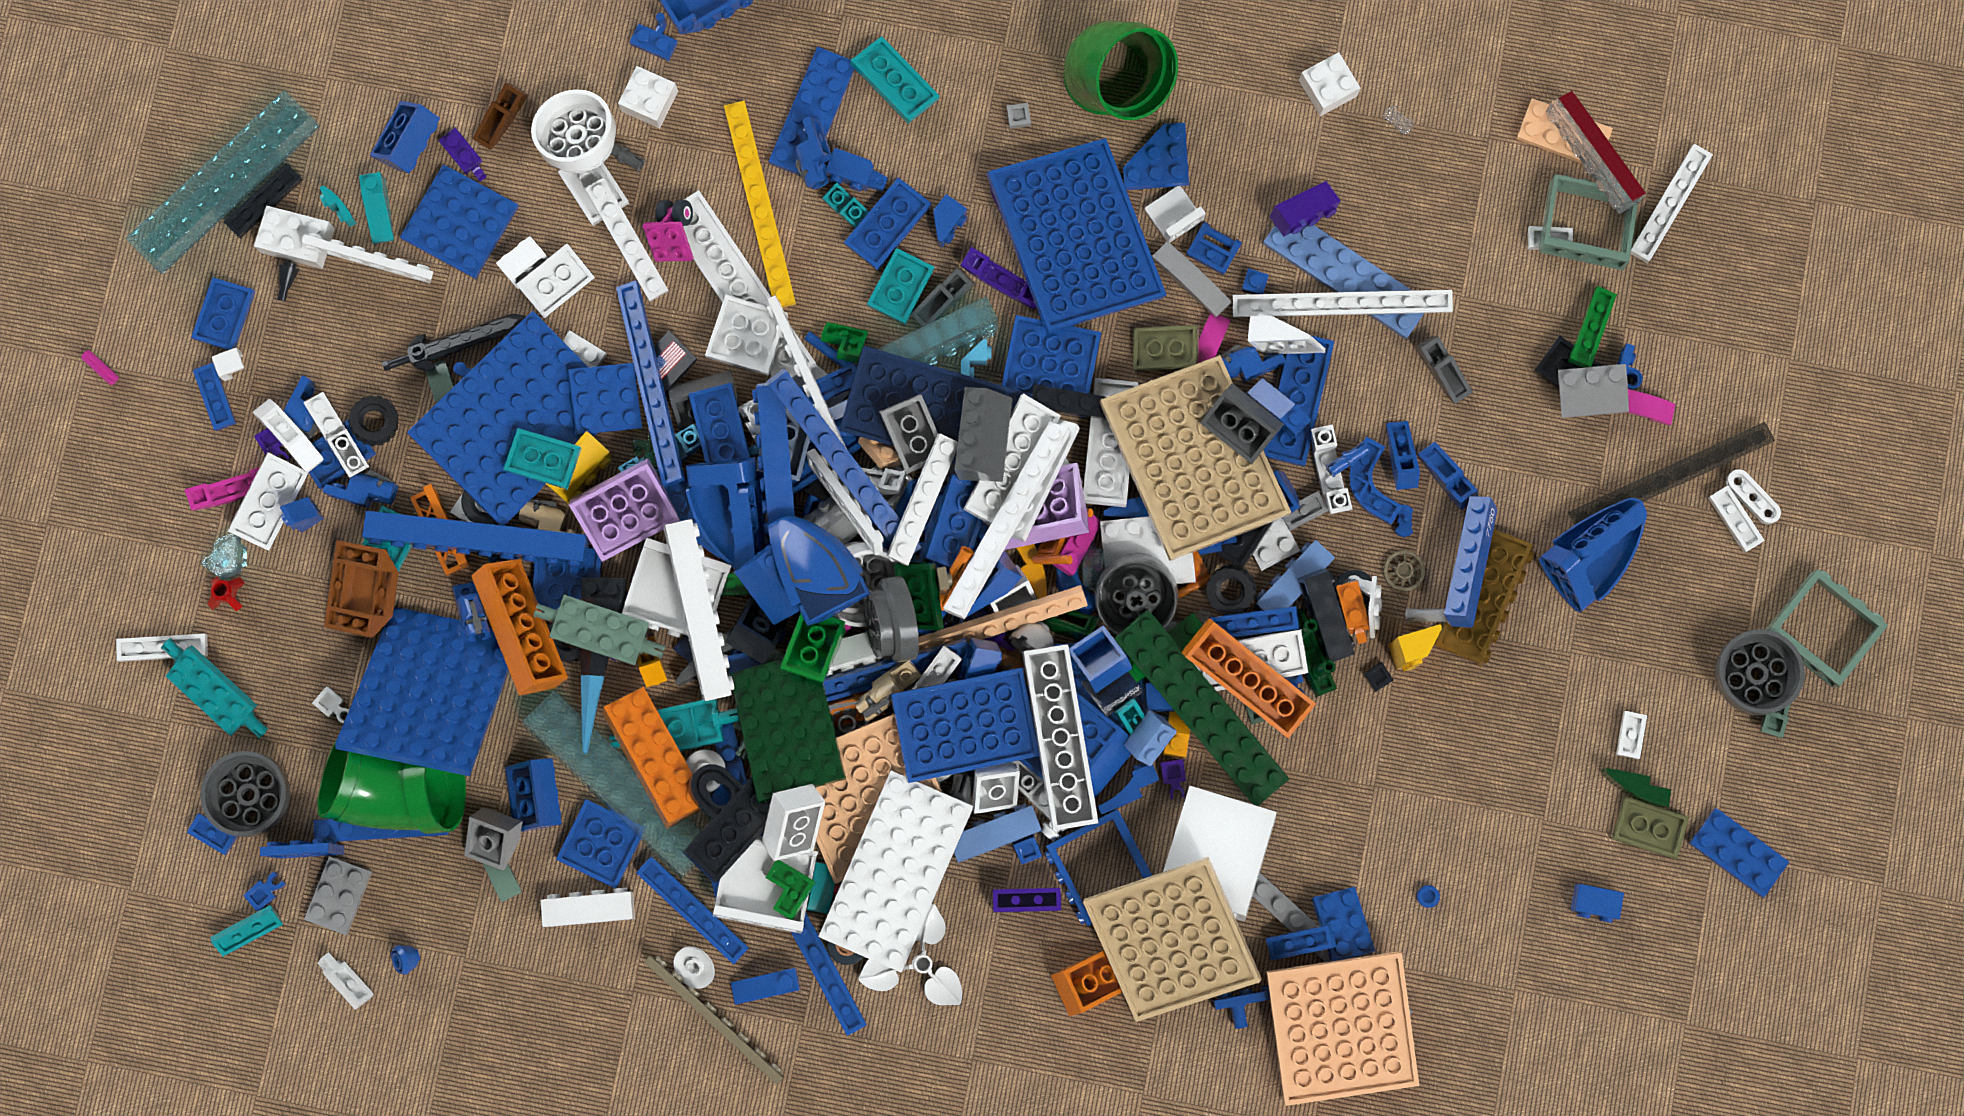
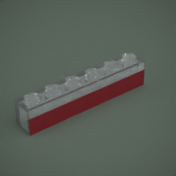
M1570 91L1552 101L1546 110L1548 119L1556 125L1560 136L1569 143L1573 154L1579 157L1584 164L1585 171L1596 181L1598 189L1604 192L1610 206L1621 214L1640 203L1646 192L1574 92Z

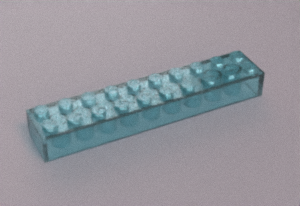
M283 90L125 239L163 275L320 126Z
M555 690L522 721L523 727L597 799L612 811L626 827L638 836L681 880L696 866L682 851L701 831L688 818L666 829L631 764L594 728L592 729L588 752L584 754L582 747V716Z

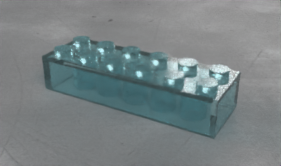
M986 296L878 348V350L933 365L938 361V358L944 355L945 357H950L957 353V349L963 346L965 348L971 347L977 343V339L981 337L986 339L996 334L998 318Z

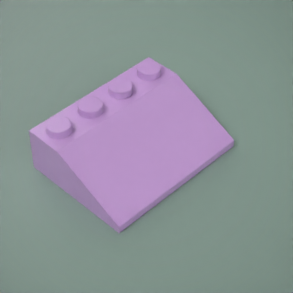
M649 458L573 497L569 503L571 510L602 562L664 529V525L680 521Z
M1077 463L1061 466L1026 541L1010 538L1004 550L1089 533L1088 514Z

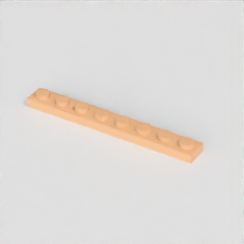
M1082 586L1073 587L918 637V651L966 638L969 644L971 638L982 640L1014 630L1027 623H1036L1088 606Z

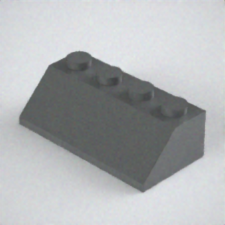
M965 387L955 472L959 480L1003 482L1013 401L1011 397L988 388Z

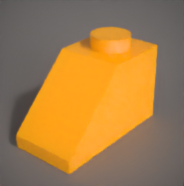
M655 635L647 637V640L657 643ZM644 652L639 654L637 659L638 668L646 688L668 681L662 659Z
M1169 711L1168 722L1177 732L1163 749L1162 755L1185 759L1190 729L1176 712Z

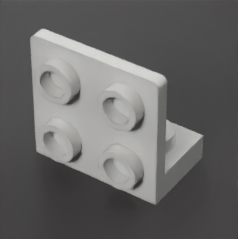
M1181 186L1175 187L1145 207V212L1169 243L1204 221L1206 214L1201 206L1199 208L1194 206Z

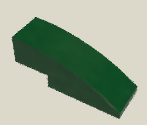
M1610 768L1601 770V774L1611 784L1629 796L1657 807H1669L1672 789L1650 785L1651 776Z

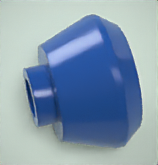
M396 945L391 952V959L395 970L400 974L407 975L417 967L420 955L418 950L412 946Z

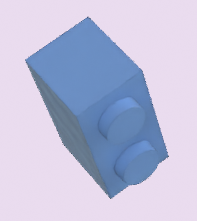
M1149 710L1124 743V746L1137 760L1151 766L1177 730L1164 717Z

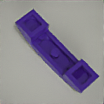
M973 247L970 248L960 265L963 269L1005 296L1029 308L1036 309V304L1027 281L989 260L990 257Z

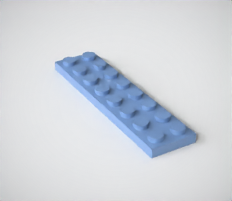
M1307 225L1297 234L1292 235L1291 233L1284 237L1278 228L1274 226L1263 242V245L1335 293L1412 291L1315 225ZM1424 313L1368 315L1406 340Z

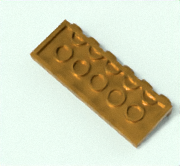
M1496 529L1493 530L1473 628L1454 627L1445 622L1435 645L1437 648L1474 662L1481 668L1483 663L1489 662L1492 651L1489 649L1492 643L1496 644L1501 634V631H1498L1501 623L1505 624L1509 616L1507 608L1510 603L1514 604L1518 592L1515 591L1518 583H1523L1527 574L1524 569L1527 563H1532L1535 556L1533 544Z

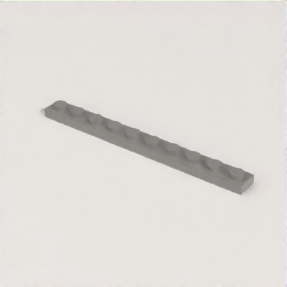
M1259 873L1252 897L1290 932L1319 927ZM1327 949L1314 952L1323 962H1331Z

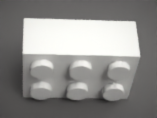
M266 206L254 247L262 254L323 269L327 254L301 247L304 234L309 236V233L322 236V240L331 242L335 228L328 221Z
M813 784L773 793L762 845L774 861L814 850L825 800Z

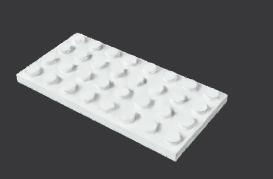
M891 770L819 937L902 973L974 806L920 782L907 783L906 776Z

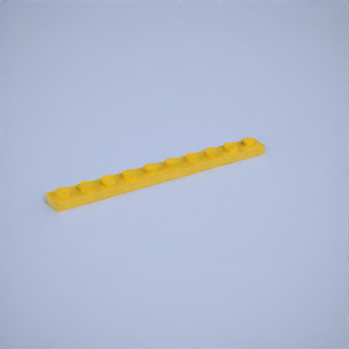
M745 100L724 105L771 295L779 299L782 308L796 305Z

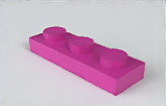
M1094 515L1088 517L1089 533L1067 537L1059 555H1071L1073 558L1071 564L1053 565L1068 576H1073L1097 533L1101 520Z

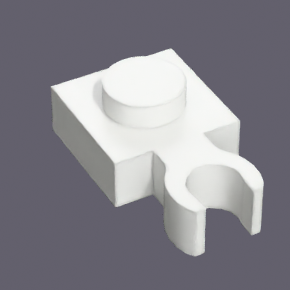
M328 686L312 702L329 718L335 713L337 719L342 723L345 721L342 719V714L349 712V709L341 707L345 700Z

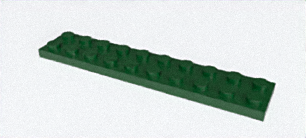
M1148 609L1113 638L1253 805L1259 806L1290 779L1197 667L1181 653L1182 649Z

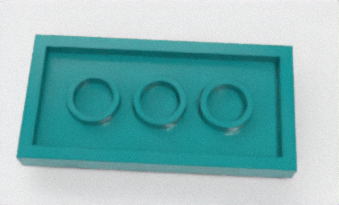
M882 36L850 61V65L907 124L912 122L940 98V95Z

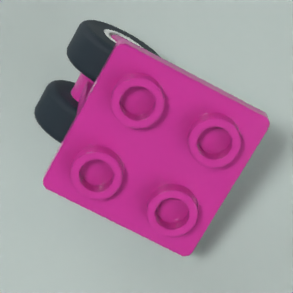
M670 200L659 201L655 209L657 222H645L643 224L654 260L656 262L692 261L694 256L683 227L688 226L693 219L691 203L688 200H677L674 204Z

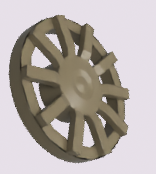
M1398 551L1386 560L1383 569L1384 578L1389 586L1397 591H1412L1422 583L1425 576V566L1417 554L1411 551ZM1398 555H1403V562L1399 561ZM1407 555L1413 557L1410 563L1406 562ZM1394 558V560L1397 563V566H1394L1389 562ZM1417 560L1420 567L1413 568L1412 564ZM1387 568L1395 569V572L1387 573ZM1421 570V576L1413 574L1414 571ZM1396 575L1397 577L1391 582L1389 576ZM1410 577H1413L1419 581L1414 585ZM1399 579L1401 580V587L1395 585ZM1405 580L1408 581L1411 587L1404 588Z

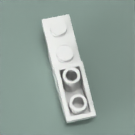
M324 392L305 401V407L349 478L368 468V464Z
M1019 760L1013 761L1012 763L1020 771L1018 790L1040 812L1050 819L1044 782Z

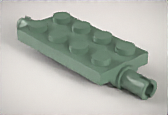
M567 595L563 596L560 607L557 610L538 603L536 609L544 613L536 610L533 617L552 622L553 627L550 638L634 666L639 654L643 652L662 659L663 652L655 649L665 651L666 645L647 640L648 622Z

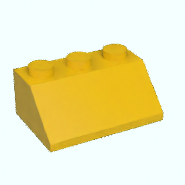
M587 431L575 444L580 446L582 450L568 490L546 484L567 504L570 503L573 497L581 494V491L586 486H591L597 479L596 474L601 469H606L612 461L610 459L612 454Z
M1441 624L1399 636L1389 643L1388 647L1395 669L1402 668L1403 672L1415 669L1419 664H1422V660L1429 655L1442 630Z

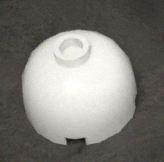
M1038 622V624H1024L1016 628L1009 636V639H1013L1011 644L1021 654L1024 651L1054 646L1053 637L1049 633L1050 629L1042 622Z

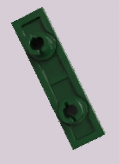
M1300 608L1297 609L1308 668V673L1305 674L1317 698L1338 689L1331 675L1336 670V665L1332 660L1325 661L1313 634L1318 629V624L1314 619L1307 620L1303 609Z

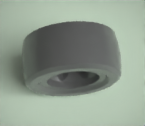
M1141 553L1120 556L1110 562L1100 574L1094 592L1095 606L1100 619L1105 626L1117 635L1141 615L1139 611L1144 608L1148 609L1161 626L1165 628L1175 615L1178 605L1177 584L1168 567L1160 560ZM1130 578L1134 581V584L1127 586L1125 580ZM1149 580L1151 584L1145 588L1141 584L1142 581ZM1117 592H1123L1124 598L1118 599L1115 595ZM1153 594L1156 595L1157 600L1154 602H1150L1148 599L1149 596ZM1132 596H1141L1138 603L1133 602V599H1131ZM1128 606L1131 612L1128 613L1123 608Z

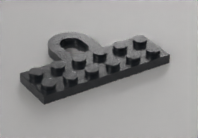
M708 764L697 769L692 774L688 789L693 802L711 821L682 853L715 884L765 830L771 800L758 802L752 776L742 785L722 766ZM713 780L718 784H722L727 789L729 800L725 805H717L712 801L710 793L706 788L708 781Z

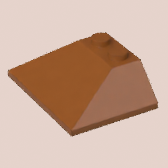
M336 540L324 627L373 638L392 618L399 572L385 549Z

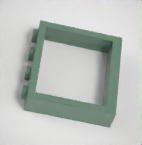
M1555 174L1549 183L1539 253L1623 271L1630 261L1639 198L1632 201L1623 188L1612 187L1607 183L1599 184L1588 179H1575L1568 175ZM1559 191L1626 206L1620 251L1550 237L1556 192Z
M1817 569L1808 575L1765 630L1774 631L1786 637L1799 651L1804 666L1829 686L1836 688L1841 686L1888 625L1884 622V618L1876 612L1872 613L1867 609V605L1862 600L1853 598L1848 594L1849 590L1846 587L1833 582L1827 572ZM1816 582L1875 628L1839 674L1781 628V625Z

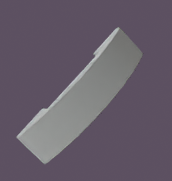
M827 462L828 468H829L830 470H832L833 468H832L831 465ZM861 467L880 494L900 493L907 475L906 472L887 468L883 472ZM838 476L840 484L843 485L844 482Z

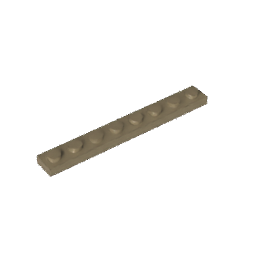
M650 955L644 961L648 967L776 1085L784 1078L781 1074L783 1072L782 1068L775 1062L770 1064L765 1059L767 1055L759 1047L754 1049L748 1044L750 1039L741 1031L737 1034L732 1029L733 1023L725 1016L720 1018L715 1013L717 1009L709 1001L704 1003L698 997L701 994L692 986L686 987L682 983L684 978L675 970L671 973L666 968L667 963L660 956L657 955L655 958L653 955Z

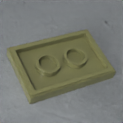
M1198 325L1134 328L1133 371L1182 370L1199 363Z
M1624 796L1611 839L1677 860L1689 817Z

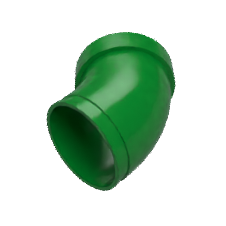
M1117 20L1099 22L1083 30L1070 45L1064 63L1063 78L1065 88L1073 102L1087 112L1096 115H1112L1122 120L1142 119L1158 110L1173 91L1178 75V56L1171 40L1165 34L1147 24ZM1119 41L1130 47L1138 56L1143 69V81L1136 93L1130 98L1118 103H1107L1102 99L1100 93L1099 76L1104 59L1111 48Z
M334 743L322 774L318 792L317 811L321 818H329L333 821L367 828L420 830L425 834L451 832L458 827L464 814L466 777L461 774L336 749Z

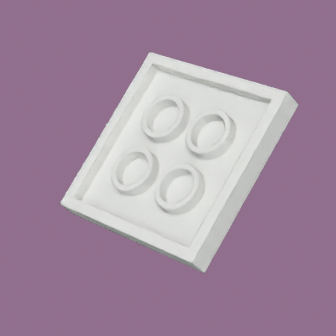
M725 295L705 353L706 358L768 376L781 339L776 329V326L779 325L776 317L771 318L766 306Z

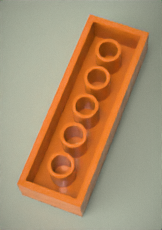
M516 559L484 564L471 577L519 696L555 689L568 676L554 641L549 637L550 631L546 621L533 617L535 610L541 611L536 609L538 602L521 560Z
M1210 618L1181 652L1187 659L1287 738L1293 734L1316 705L1313 700Z
M642 687L604 706V718L666 829L701 812L702 810L693 802L689 794L688 785L692 772L645 688Z

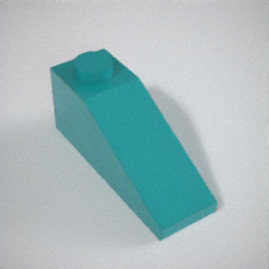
M381 172L359 175L361 194L372 243L378 244L395 241L385 177Z

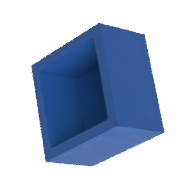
M1104 625L1069 648L1072 662L1095 693L1132 669L1127 656Z

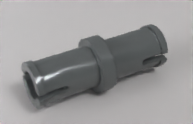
M614 142L610 154L616 157L618 162L625 163L638 172L642 170L645 165V159L632 153L630 148L622 147Z

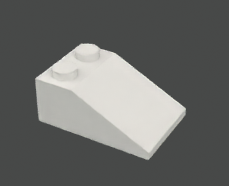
M1268 313L1250 316L1248 342L1264 355L1272 353H1325V348L1311 335Z

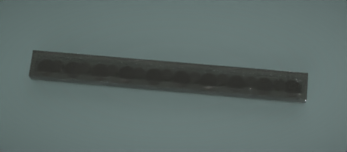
M1763 422L1571 510L1568 514L1573 524L1576 525L1589 516L1625 499L1636 498L1645 502L1769 445L1775 439L1766 422Z

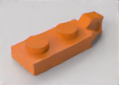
M1356 580L1337 585L1336 588L1350 634L1356 633L1358 644L1367 642L1365 630L1370 629L1369 618L1359 581Z

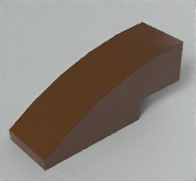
M505 83L496 101L491 102L472 139L492 150L515 119L529 94L511 83Z

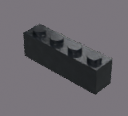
M1321 569L1297 578L1309 617L1318 624V629L1314 633L1325 661L1332 660L1335 662L1354 655L1353 648L1355 643L1346 628L1345 617L1340 609L1339 595L1334 590L1335 580L1333 575L1328 570Z

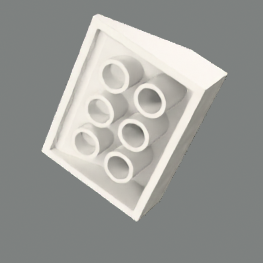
M1150 516L1100 521L1105 568L1110 562L1120 556L1141 553L1160 560L1168 567L1175 578L1176 584L1196 582L1193 553L1169 561ZM1128 578L1125 580V584L1132 586L1134 581ZM1144 580L1141 584L1143 587H1149L1151 583L1149 580Z

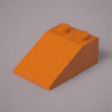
M1104 950L1051 975L1069 1017L1083 1013L1122 993V989Z

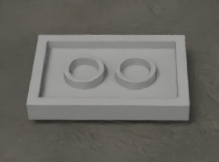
M329 856L304 920L348 935L372 871Z

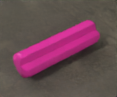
M87 350L82 354L81 359L108 384L114 385L118 381L119 377L94 353Z

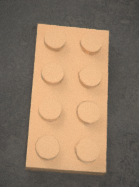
M1533 98L1531 99L1516 139L1597 169L1600 165L1601 157L1568 111ZM1595 122L1609 140L1613 128Z

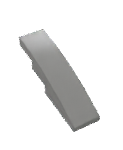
M1168 241L1152 255V258L1181 288L1183 287L1197 303L1200 302L1214 318L1231 303L1207 276Z

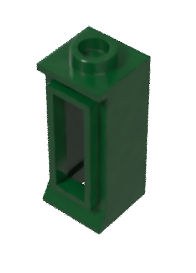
M1076 610L1058 616L1085 625V628L1056 617L1042 620V623L1049 627V631L1077 641H1081L1100 628V617H1093Z

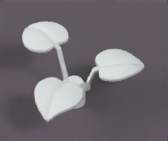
M931 904L915 940L921 941V954L915 956L912 964L905 965L903 970L914 969L919 973L929 974L931 978L925 982L924 992L927 999L937 1005H960L962 988L956 973L950 968L940 967L933 974L931 970L932 960L926 956L925 942L928 944L938 943L944 937L946 929L944 919L936 905ZM871 959L867 960L858 977L864 986L876 991L890 990L899 981L896 970Z

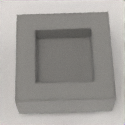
M1028 103L1007 106L1010 129L1031 126Z

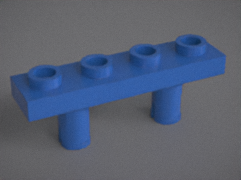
M1268 985L1261 986L1262 991L1253 992L1252 988L1240 990V995L1231 996L1230 993L1218 995L1217 999L1212 1000L1215 1010L1231 1009L1235 1029L1248 1027L1244 1007L1246 1004L1270 1000Z

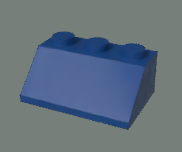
M400 101L369 156L400 172L410 173L415 168L420 153L427 147L430 135L437 129V123L440 118L421 104Z
M771 545L766 546L734 571L735 575L773 625L799 611L798 607L802 603L796 606L791 605L778 572Z
M553 758L528 760L505 767L511 816L522 821L521 832L561 825V811L559 809Z

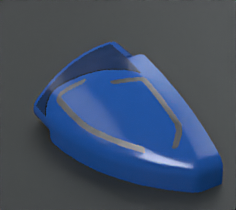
M794 516L781 517L769 524L770 543L782 583L791 605L796 606L802 603L798 608L807 626L827 620L870 595L862 575H860L863 573L860 564L842 542L831 533L812 522Z

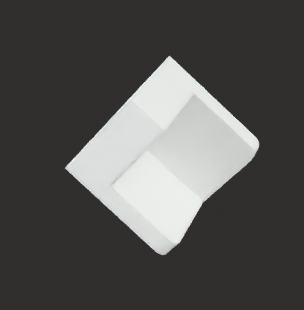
M238 348L212 356L218 376L224 381L233 378L231 373L244 368L241 360L243 354Z

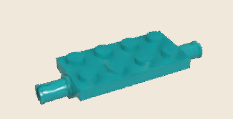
M169 638L161 646V649L175 660V664L165 677L230 737L241 726H246L258 739L268 731L269 728L254 716L253 710L258 705L193 645L184 651L172 638Z
M717 699L701 700L657 710L679 751L725 742L723 725L740 722L739 715H737L738 709L720 712ZM610 735V741H616L610 743L612 749L621 747L616 737Z

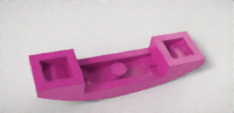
M1210 313L1199 338V363L1216 356L1230 324V319L1220 315L1214 318Z
M1628 389L1629 412L1626 413L1649 418L1650 421L1670 426L1676 404Z
M259 468L249 470V473L209 485L204 483L184 489L191 511L216 507L244 499Z

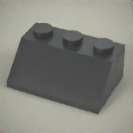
M731 370L676 384L668 389L679 431L692 424L696 426L688 393L732 383L738 407L741 406Z
M1233 383L1222 393L1200 422V424L1251 464L1254 463L1284 425Z

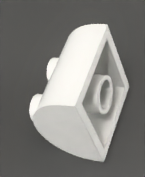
M1008 762L975 769L972 799L974 814L1017 807L1020 771L1015 764Z

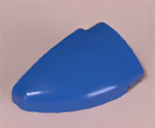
M739 458L687 465L689 488L686 489V494L693 517L712 548L727 563L738 569L764 549L763 492H761L760 479H756L758 478L756 459Z
M1628 498L1589 516L1553 540L1554 546L1539 557V562L1545 574L1559 594L1575 611L1582 612L1595 600L1601 601L1626 572L1639 546L1647 518V511L1643 501L1636 498Z

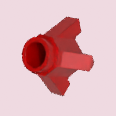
M216 576L211 580V597L207 605L212 610L217 608L220 603H228L236 612L243 607L236 599L237 590L245 584L241 577L225 581Z

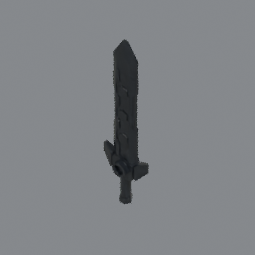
M512 313L426 343V334L419 335L409 344L408 354L382 362L383 368L386 372L411 362L412 366L419 370L430 371L436 369V366L430 361L508 335L526 316Z

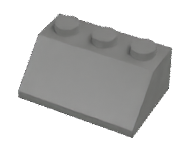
M1626 364L1558 370L1562 418L1629 412Z

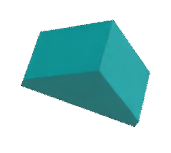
M1134 698L1114 713L1129 735L1133 733L1145 717Z

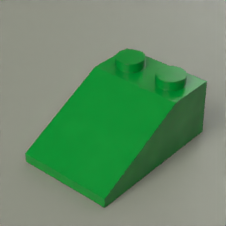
M800 614L780 669L823 683L844 636L845 621L831 617L822 622L807 626L802 614Z

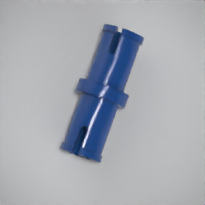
M1361 442L1348 452H1342L1339 458L1326 465V469L1332 477H1335V475L1347 467H1353L1355 462L1370 454V451L1364 442Z

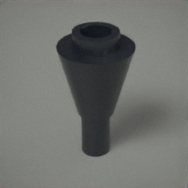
M283 261V265L278 264L280 289L277 300L286 302L288 290L300 270L296 268L297 264Z

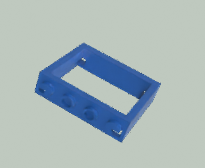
M1118 809L1098 819L1097 824L1086 825L1047 845L1048 851L1044 852L1050 865L1054 863L1058 870L1055 872L1059 883H1065L1068 889L1065 894L1070 904L1075 903L1079 910L1075 914L1081 925L1085 923L1087 927L1092 925V921L1056 851L1057 848L1112 820L1142 879L1152 876Z

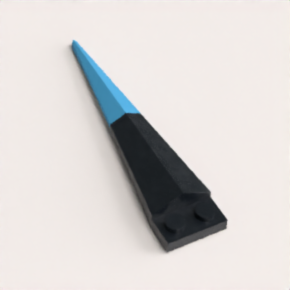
M582 577L581 599L579 600L622 613L626 601L627 579ZM580 648L583 753L586 754L589 749L609 657Z

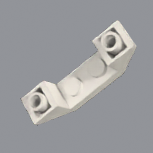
M268 399L252 412L289 451L293 459L306 473L324 460L301 430L271 399Z
M1333 425L1311 429L1315 467L1322 496L1330 514L1352 510L1348 488H1344L1341 472L1332 477L1326 469L1327 464L1337 459L1335 450L1337 441Z

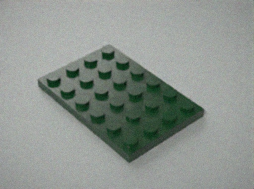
M783 659L730 673L733 679V691L756 795L760 803L772 800L773 793L810 784H813L816 788L846 780L824 682L821 683L781 670L780 667Z

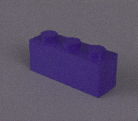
M1325 181L1275 205L1269 217L1283 237L1291 233L1294 235L1307 225H1315L1323 217L1329 218L1337 212L1336 209L1341 200L1328 182Z
M1061 888L993 890V913L1061 911Z

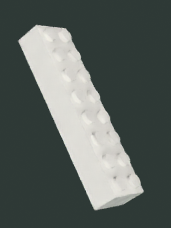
M692 519L664 525L663 528L702 699L708 701L732 695L731 690H734L732 676H727L726 668H729L727 654H722L721 646H724L722 632L718 633L716 624L720 623L717 611H713L711 602L715 601L712 589H708L706 581L710 579L707 567H703L701 559L705 557L702 545H698L696 537L700 536L697 523L693 524Z
M1068 644L1024 651L1022 655L1052 831L1097 824L1098 817Z

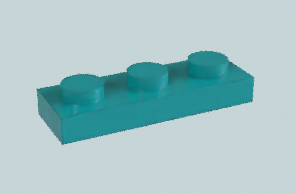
M269 905L211 936V943L224 957L283 925V922L275 909Z

